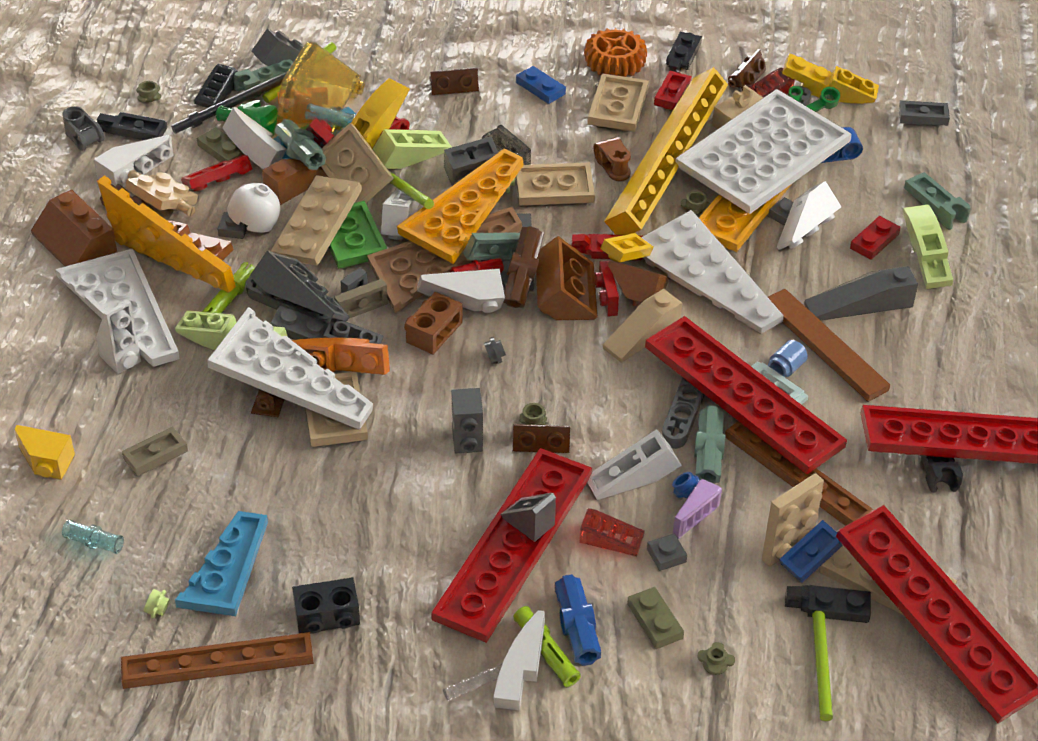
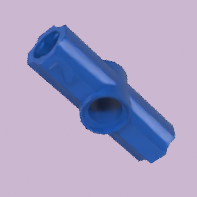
M573 574L565 575L555 582V593L560 607L559 616L564 636H568L575 663H580L582 666L592 665L601 658V647L595 631L594 610L592 604H587L581 579Z

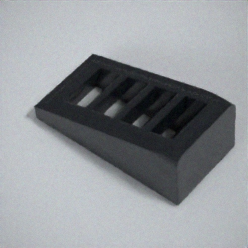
M218 63L194 99V104L209 108L224 101L234 90V74L238 72L237 69Z

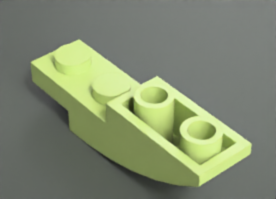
M929 205L903 208V215L913 252L917 253L926 289L952 286L953 277L947 259L949 252L933 210Z
M186 311L175 327V330L178 334L195 343L216 350L237 322L234 315ZM273 326V330L280 336H288L285 327Z

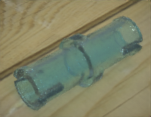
M312 103L307 105V109H310L311 112L305 111L306 119L314 120L317 118L319 121L324 120L330 127L336 125L345 128L351 123L349 121H352L356 116L355 114L337 111L335 107L325 108L313 105Z
M67 520L62 529V536L64 538L84 543L85 547L90 549L97 547L118 554L123 548L124 537L122 535L104 531L97 525L87 526L73 520Z

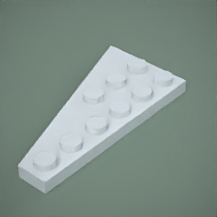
M692 210L641 237L654 246L650 256L642 257L646 260V264L663 270L667 273V277L701 297L703 295L712 300L713 305L720 309L722 307L733 313L737 320L760 334L783 322L784 315Z
M249 307L208 359V368L359 430L373 409L372 402L349 384L343 385L335 378V374L328 368L326 370L321 368L314 357L287 336H280L276 333L269 322H262Z

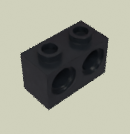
M354 577L292 586L299 634L307 632L314 634L325 630L346 629L351 626L360 625L359 604Z

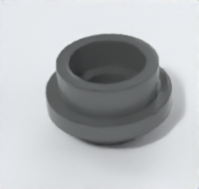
M494 337L489 338L490 341L484 343L491 363L497 361L502 363L501 357L506 354L501 340L495 342Z

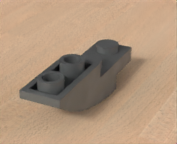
M281 305L271 322L272 326L285 327L287 337L294 340L310 338L369 339V343L381 344L384 337L381 334L343 320L332 318L330 323Z

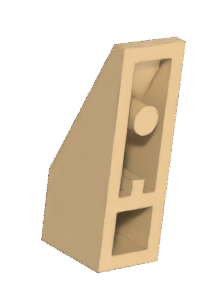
M665 289L660 290L637 307L605 341L603 349L622 363L644 349L646 339L681 318L682 302Z

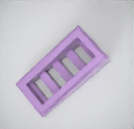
M704 479L698 482L675 516L673 534L675 533L678 539L720 505L722 488Z

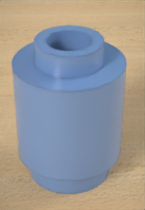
M788 340L770 357L768 366L783 377H789L806 362L808 357L806 349L800 342Z

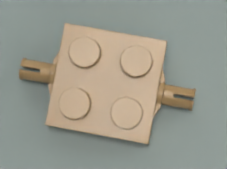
M131 170L128 173L125 189L158 210L176 209L187 214L189 217L196 210L191 205L196 204L198 195L189 190L187 185L171 179L172 177L169 174L159 172L156 175L145 176L135 170Z

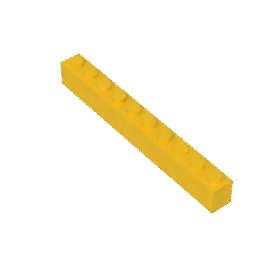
M714 67L692 79L604 222L615 235H628L642 230L679 168L676 158L691 148L712 113L714 106H716L727 88V82Z

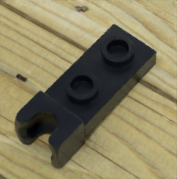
M920 455L927 473L925 478L931 492H937L938 487L936 484L938 482L948 484L953 492L960 488L963 473L959 462H955V459L951 457Z

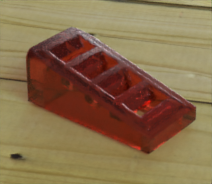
M780 67L749 88L763 98L776 89L787 95L789 89L794 86L795 79L782 74L783 68Z
M588 508L580 528L579 543L637 557L645 531L603 512ZM615 534H621L620 538H615ZM627 536L633 537L631 544L626 542Z

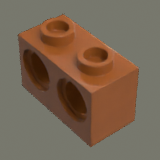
M434 292L428 300L422 302L420 308L413 316L411 315L407 318L404 325L406 343L434 355L463 323L462 303Z

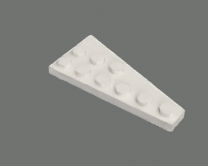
M133 249L56 269L57 277L101 319L105 312L128 300L131 302L140 355L153 367L180 359L178 349Z

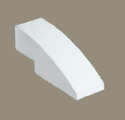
M232 108L223 126V130L233 143L262 169L281 160L287 149L271 138L273 134L238 108Z
M538 610L513 641L497 678L493 697L495 708L520 711L524 680L537 682L545 624L544 611Z

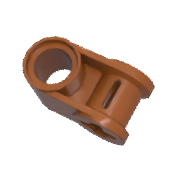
M615 137L594 143L593 151L596 161L604 168L609 177L615 181L627 180L631 175V170L628 167L631 153L623 145L621 139Z

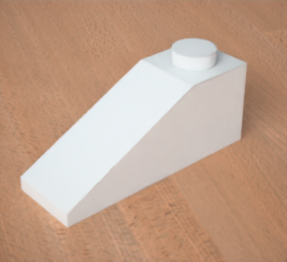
M396 189L383 203L381 234L388 235V238L394 240L403 239L398 234L397 226L417 212L419 203L399 189Z
M499 269L425 274L420 276L417 290L420 293L431 296L434 292H438L462 303L463 308L472 311L494 312L501 308L505 299Z
M656 429L594 470L587 483L596 499L600 500L657 482L682 465L671 446Z

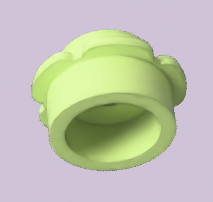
M153 589L149 595L144 612L150 614L151 618H155L157 614L164 615L170 601L169 598L165 597L166 590L160 592Z

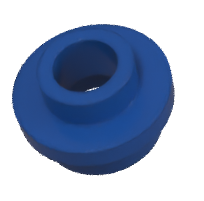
M691 472L679 475L672 483L674 487L673 492L676 497L688 498L700 481L699 477Z

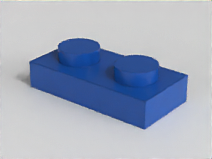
M531 66L516 75L517 84L547 104L566 94V86L535 66Z
M822 520L779 560L786 570L803 583L843 545L836 538L837 532Z

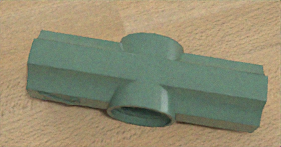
M284 119L276 125L275 133L288 147L286 151L288 156L301 160L308 169L317 170L325 164L326 156L323 154V150L313 141L315 136L313 133L300 129L292 120Z
M707 406L705 409L700 410L698 418V432H696L694 457H697L695 475L700 480L704 479L715 484L720 482L721 460L724 457V412L719 410L718 406Z

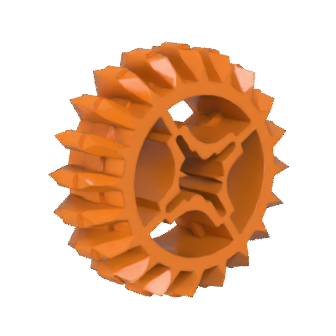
M616 27L614 30L606 28L605 31L598 30L597 34H591L590 39H587L584 56L587 66L591 67V71H597L598 75L603 73L622 77L627 75L634 76L635 72H640L641 68L645 66L647 46L645 45V40L641 39L638 34L634 35L633 31L627 32L625 28L622 30H617Z

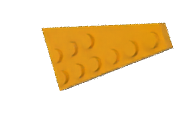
M506 149L501 150L433 200L434 206L431 209L422 207L397 226L398 234L454 264L467 246L471 234L477 232L524 166L523 157Z
M105 175L97 180L107 211L106 215L114 229L115 241L117 243L134 249L140 254H145L157 262L167 264L177 271L180 270L189 274L195 279H200L214 288H219L229 293L236 287L231 266L209 250H199L193 244V239L188 235L180 236L174 232L173 224L144 203L137 205L130 198V193L123 188L118 191L112 187L111 180Z

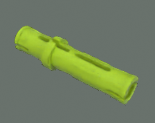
M243 262L233 275L236 287L229 293L220 290L202 312L222 314L233 299L244 292L246 280L255 267L250 264L245 269L248 266V262Z
M524 606L514 613L513 619L522 629L534 614L529 606ZM544 624L541 655L565 687L573 686L581 678V673L577 671L549 635L550 630Z

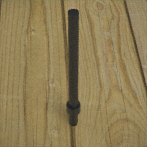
M300 66L291 69L201 112L195 111L190 113L186 119L171 125L174 134H177L187 128L198 127L203 124L202 121L215 116L218 107L233 108L303 75V71Z

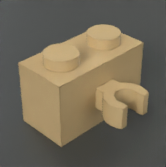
M746 85L743 87L742 92L734 91L733 97L714 106L712 126L716 129L721 128L759 102L763 97Z

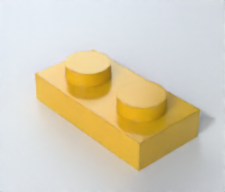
M632 233L604 239L600 249L609 254L608 256L611 260L621 263L650 256L654 246L637 234Z

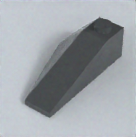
M266 251L249 276L257 283L256 288L265 295H275L331 318L348 321L350 318L336 300L326 295L328 290L316 283L318 278L298 259Z
M909 266L871 271L806 299L804 305L820 321L911 308L914 306L918 283Z

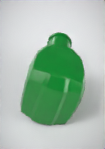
M260 100L241 104L238 107L240 111L273 134L272 137L275 135L276 125L281 122V116L276 106L266 105L261 107ZM218 107L216 111L217 121L226 122L232 108Z

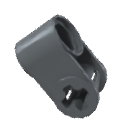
M71 106L63 111L65 134L75 143L79 150H85L86 146L96 141H104L105 137L100 125L81 107Z

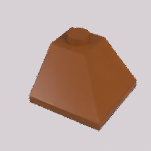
M609 260V268L625 297L633 300V306L638 307L644 300L665 289L670 278L664 275Z

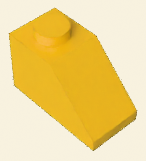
M16 425L14 430L19 449L33 473L45 478L51 477L62 480L75 455L71 435Z

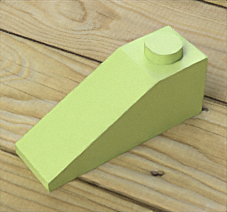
M384 129L372 150L387 169H402L441 155L445 149L452 148V146L441 131Z

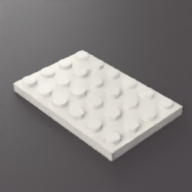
M776 89L678 156L676 162L681 170L751 214L851 141V133Z

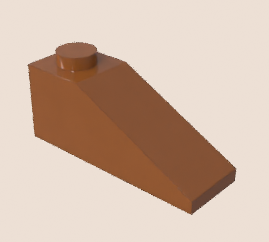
M294 158L281 159L262 170L263 184L267 185L276 194L280 205L307 191L316 176L328 177L321 166L317 170L308 169L301 160Z

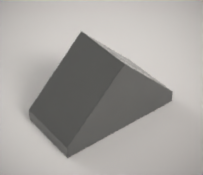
M553 493L520 498L506 509L501 516L505 521L535 542L555 525L556 497Z

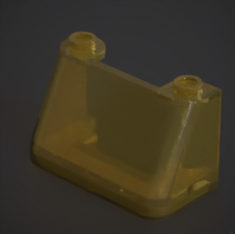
M307 41L282 81L279 93L277 124L281 123L284 119L292 120L300 129L306 130L308 125L317 118L319 121L324 120L333 129L331 133L335 137L337 132L342 131L345 118L341 117L344 106L349 97L356 99L358 95H362L365 81L361 80L360 74L319 44Z

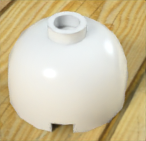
M249 183L235 190L227 207V212L236 224L239 225L241 221L248 225L247 230L262 233L272 230L278 220L281 208L278 197L267 185Z

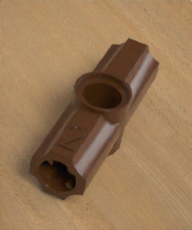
M529 226L522 227L517 247L512 254L507 272L509 277L505 286V299L503 301L507 306L513 308H524L530 284L533 282L539 262L537 257L544 233L538 228Z

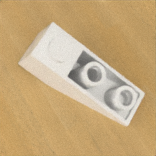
M166 135L111 148L94 159L97 179L105 175L111 180L112 185L120 184L125 187L128 173L131 170L144 175L174 156L171 136Z
M826 181L808 189L794 200L777 244L778 250L787 246L790 249L798 246L803 242L802 237L804 235L808 237L819 230L818 224L821 223L823 225L835 217L833 213L841 208V205Z
M129 300L104 313L96 336L100 357L117 374L141 362L132 307Z

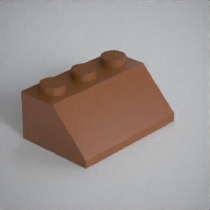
M72 189L50 199L31 229L32 235L65 267L117 253L114 229Z
M557 236L540 248L537 259H539L536 270L537 306L541 312L548 314L555 320H595L598 318L594 263L561 237Z

